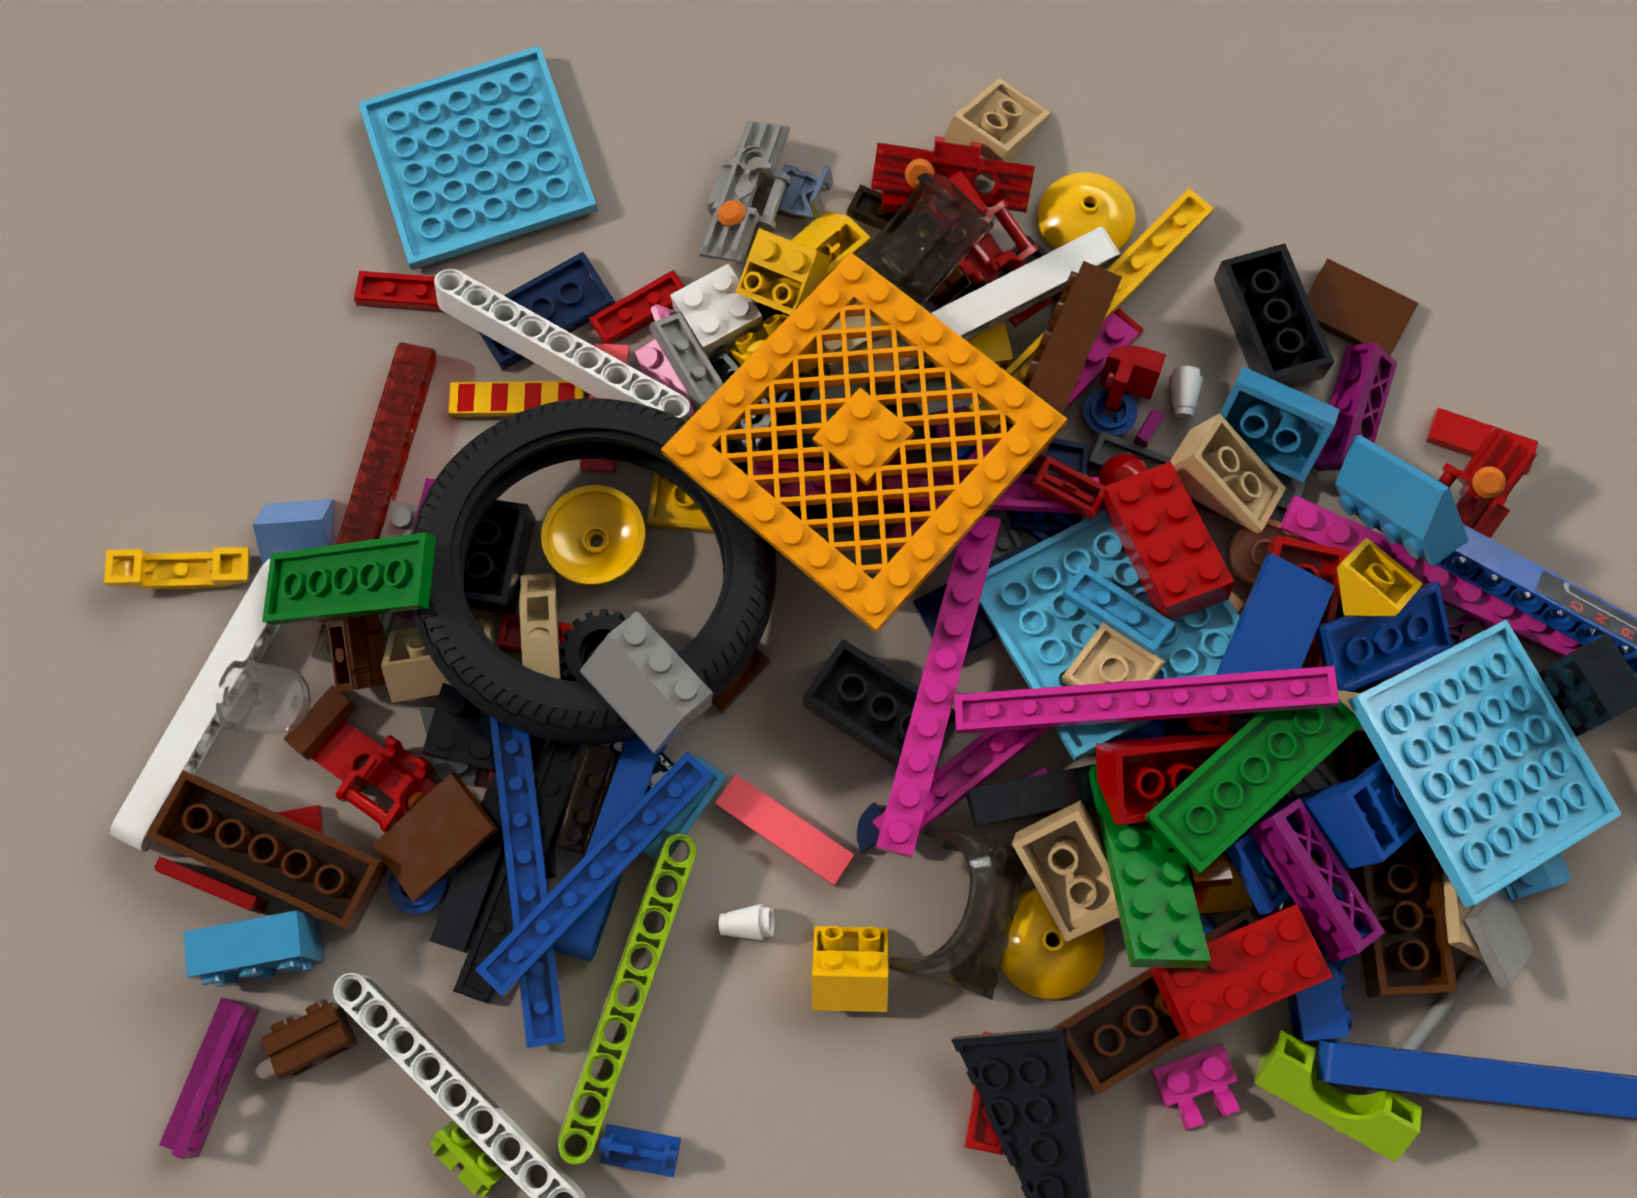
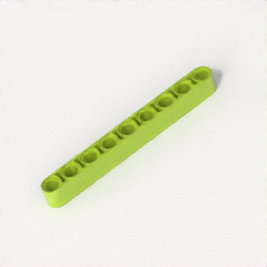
M676 834L669 836L663 841L659 849L558 1135L557 1143L560 1156L569 1164L577 1165L584 1163L591 1156L696 857V845L687 835ZM675 840L683 842L687 847V855L680 862L674 861L668 852L669 846ZM665 875L671 877L675 883V890L668 897L660 896L656 890L658 879ZM656 911L662 916V927L657 932L649 933L644 928L643 921L649 912ZM637 948H646L650 953L648 965L641 969L634 968L630 961L631 954ZM633 984L638 992L636 1000L629 1005L621 1004L617 997L619 989L623 985ZM620 1021L624 1024L625 1033L618 1041H609L605 1038V1028L610 1022ZM601 1058L610 1060L612 1070L608 1076L596 1078L592 1075L591 1068L596 1060ZM593 1096L599 1100V1107L594 1114L583 1115L578 1111V1104L584 1097ZM574 1134L582 1135L586 1139V1144L580 1152L570 1153L565 1149L564 1145L568 1137Z

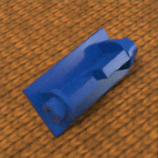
M607 1124L605 1136L601 1137L599 1152H601L599 1163L674 1178L681 1138Z

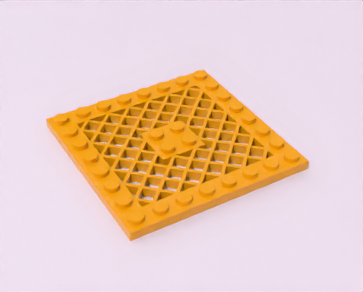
M850 252L661 448V451L665 457L875 633H878L1067 424V418ZM865 315L866 327L846 328V317ZM870 315L884 326H871ZM840 318L841 329L829 330ZM892 336V348L872 349V337ZM897 336L901 338L904 342H906L909 346L898 347ZM867 338V350L848 351L847 339ZM842 340V352L823 353L822 341ZM817 342V354H806ZM918 356L919 369L899 370L898 358ZM924 357L933 363L936 368H924ZM893 358L894 371L874 372L873 360ZM868 360L869 373L849 374L848 362ZM843 362L844 375L824 376V364ZM818 364L819 376L799 378V365ZM793 367L794 378L782 379ZM945 377L946 390L926 392L925 379ZM951 378L965 389L952 390ZM920 379L921 392L901 393L900 381ZM895 381L896 394L876 395L875 383ZM870 383L871 396L862 388H859L851 396V384ZM845 385V398L826 399L825 386ZM820 387V400L801 401L800 388ZM794 389V402L776 403L775 390ZM769 392L770 403L758 404ZM972 399L973 412L954 413L953 400ZM978 399L992 410L979 411ZM947 400V414L928 415L927 402ZM922 402L923 415L903 417L902 404ZM897 404V416L883 405ZM826 409H839L827 422ZM821 410L822 423L802 424L801 411ZM796 412V425L777 426L776 413ZM770 414L771 427L752 428L751 415ZM745 418L746 429H734ZM980 421H1000L1001 433L981 435ZM1006 421L1011 425H1014L1008 432L1006 429ZM974 422L975 435L956 437L955 423ZM949 424L950 437L930 438L929 425ZM911 426H924L925 439L911 440L914 436V430ZM815 434L812 439L817 447L803 448V435ZM797 435L798 448L778 450V436ZM772 437V450L753 452V438ZM746 439L747 452L728 453V440ZM720 443L722 454L715 449ZM996 444L983 458L982 445ZM976 445L977 459H957V447ZM951 447L952 461L932 462L931 449ZM925 449L926 463L906 464V450ZM900 451L901 465L886 466ZM829 456L844 469L830 470ZM824 457V470L805 472L804 458ZM798 458L799 472L779 473V460ZM773 460V474L754 475V462ZM747 462L748 475L733 463ZM973 469L960 484L959 470ZM953 471L954 485L934 486L933 472ZM927 473L928 487L908 488L907 474ZM902 475L903 489L882 490L881 476ZM876 477V491L857 492L856 478L865 486H868ZM851 478V492L831 494V480ZM825 480L826 494L806 496L805 482ZM800 482V496L781 497L780 483ZM774 484L775 498L760 485ZM950 495L936 510L935 496ZM929 497L930 511L910 512L909 498ZM904 498L905 513L884 514L883 500ZM878 500L879 515L858 516V502ZM852 502L853 517L833 518L832 504ZM807 505H827V518L807 520ZM801 506V519L786 507ZM926 521L912 536L911 522ZM905 523L906 537L886 539L885 524ZM880 524L881 539L860 540L859 526ZM854 526L855 541L834 542V528ZM828 528L829 543L813 529ZM902 547L887 563L886 548ZM881 549L882 564L862 565L861 550ZM841 551H855L856 565L845 557ZM867 574H877V575L875 576L874 579H872V578L869 577Z

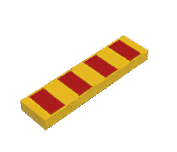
M568 381L450 382L449 415L451 418L510 417L527 409L552 402L584 399L585 391Z

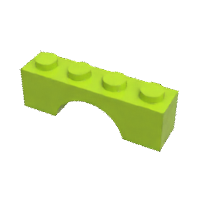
M1280 1030L1259 1060L1254 1084L1263 1088L1269 1094L1276 1095L1299 1108L1305 1114L1328 1124L1339 1133L1346 1134L1364 1144L1375 1153L1397 1162L1420 1133L1422 1107L1391 1090L1383 1089L1373 1094L1356 1095L1343 1092L1328 1082L1317 1080L1316 1049Z

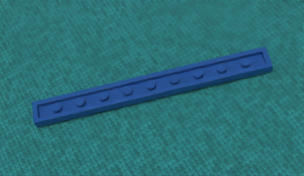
M490 716L513 929H515L548 895L530 734L511 728ZM553 945L519 981L527 1048L565 1042L556 955Z

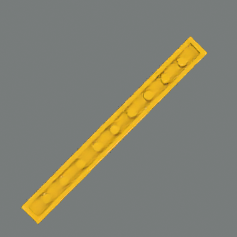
M1190 188L1107 269V271L1122 276V279L1103 322L1212 214L1214 208ZM1044 332L1005 370L1021 383L1025 379ZM978 399L979 411L992 410ZM973 404L968 407L967 412H973ZM980 421V424L993 433L1000 426V421Z

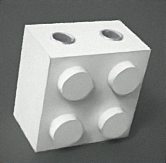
M729 263L670 295L674 311L676 313L681 312L708 359L735 345V341L740 336L746 333H753L763 326L762 315L754 302L747 297L735 293L739 279Z

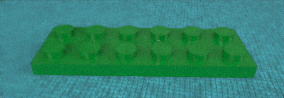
M425 532L271 553L262 622L277 625L429 609L436 536Z
M1340 699L1338 707L1259 712L1144 818L1199 875L1350 736L1361 723L1357 716Z
M1092 765L1088 774L1130 967L1206 969L1211 959L1186 862L1149 822L1115 824L1097 781V766Z

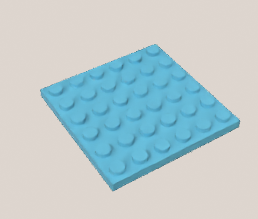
M541 46L358 102L411 270L598 211Z
M1105 510L1097 513L1092 521L1085 519L989 568L987 571L979 606L1030 689L1068 686L1062 682V676L1102 625L1100 621L1063 598L1064 589L1083 565L1154 609ZM1229 599L1172 621L1175 623L1174 630L1155 653L1156 656L1165 661L1164 667H1162L1155 679L1216 675L1240 618V615ZM1153 720L1054 727V729L1076 762L1095 752L1096 743L1114 742Z
M1507 619L1348 700L1465 908L1478 904L1622 815Z

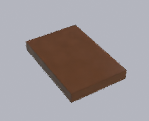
M1328 258L1307 294L1320 328L1354 345L1376 342L1390 356L1418 305V302Z
M450 773L372 846L412 902H419L499 829L458 774Z

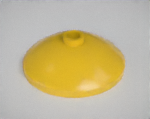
M1092 172L1072 173L1056 180L1044 192L1037 212L1039 231L1044 241L1052 250L1099 227H1104L1120 251L1127 244L1133 233L1136 218L1134 204L1126 190L1113 179ZM1089 203L1094 205V207L1088 208L1084 204Z
M603 485L583 486L564 494L547 512L541 530L543 552L552 568L568 581L585 586L608 584L626 575L640 559L646 541L644 519L634 501L623 492ZM595 539H602V540H603V543H602L601 546H599V547H593V546H591L593 540H595Z
M1034 888L1015 897L1002 911L995 927L994 951L1000 969L1016 988L1036 998L1055 1000L1078 993L1095 978L1104 959L1105 936L1103 928L1100 926L1066 942L1037 888ZM1047 934H1055L1058 937L1059 944L1057 947L1047 945Z

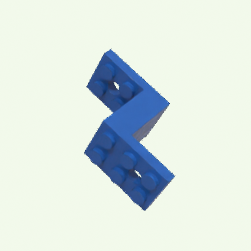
M1381 759L1353 780L1286 798L1257 821L1259 822L1274 815L1291 802L1300 798L1345 870L1383 862L1420 830L1401 794L1398 798V789ZM1291 813L1285 817L1294 832L1301 834V825L1295 815ZM1249 830L1243 833L1225 850L1260 915L1271 913L1290 897L1272 866H1267L1266 857ZM1311 848V856L1315 858L1322 868L1321 856L1317 850Z

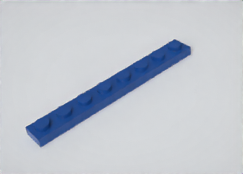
M687 751L475 970L504 997L714 779V775Z

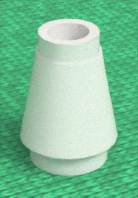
M1174 367L1173 374L1169 376L1174 417H1194V410L1203 377L1200 376V369L1197 367Z
M758 904L719 915V931L721 936L764 941L765 937H773L775 921L772 907H764L763 904Z

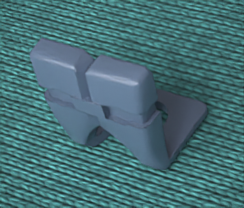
M788 164L784 165L781 172L790 175L792 182L785 189L777 214L782 215L785 213L788 217L816 220L821 212V191H829L833 185L830 166L825 165L819 177L807 171H799L797 167ZM812 194L809 203L807 200V196Z

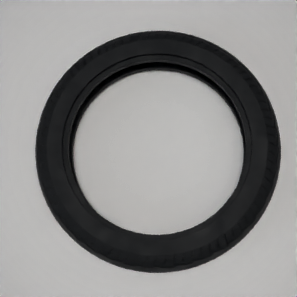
M584 398L552 402L512 415L486 429L466 444L439 473L420 506L412 530V534L426 532L436 536L429 609L411 611L420 638L437 668L461 695L481 711L511 728L552 741L574 744H609L639 738L589 682H575L553 678L533 671L506 655L482 631L466 602L464 591L466 555L472 536L486 511L507 489L521 479L538 470L566 461L609 459L635 464L665 477L677 485L695 502L708 520L716 536L723 564V584L715 608L706 624L696 637L677 654L713 692L712 701L737 678L747 665L761 641L770 618L776 589V552L772 545L663 455L661 448L682 428L686 421L664 411L623 400ZM718 445L715 449L722 454L721 446ZM733 463V464L736 465L740 470H742L741 467L738 465V463Z

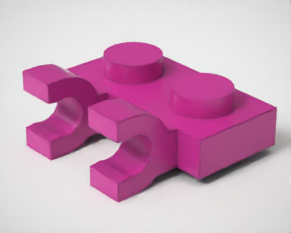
M1223 1044L1150 1070L1164 1107L1176 1104L1185 1130L1205 1124L1192 1098L1211 1091L1220 1117L1240 1111L1233 1093L1228 1088V1084L1238 1080Z

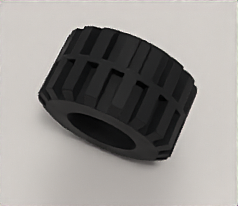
M607 609L599 610L598 616H594L591 611L585 613L586 620L581 622L577 618L572 622L574 626L572 631L566 628L563 633L565 642L559 643V652L561 653L559 661L560 667L563 670L562 673L567 681L588 683L587 679L580 673V669L586 663L589 652L596 645L600 644L612 630L626 620L621 612L614 611L613 615H610Z

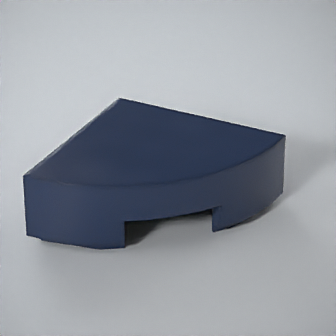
M875 802L863 812L858 822L857 843L861 853L875 846L878 841L880 832L872 821L882 813Z

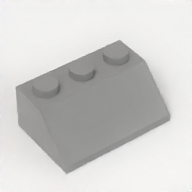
M638 611L612 630L580 669V673L654 754L705 712L712 703L713 692Z

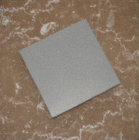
M1503 887L1476 904L1464 919L1498 988L1512 985L1535 950Z

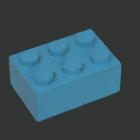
M1242 367L1220 414L1267 467L1304 483L1336 424L1340 409Z
M297 910L184 931L187 977L201 980L202 985L215 984V987H227L239 984L238 978L252 977V980L270 979L276 977L275 971L289 970V973H302L311 971L312 964L324 962L320 918Z

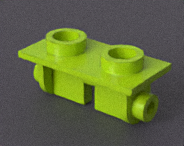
M454 1120L434 1134L436 1137L429 1144L434 1149L432 1154L450 1171H453L459 1163L464 1166L457 1178L474 1196L479 1195L481 1198H485L494 1188L493 1185L507 1175Z

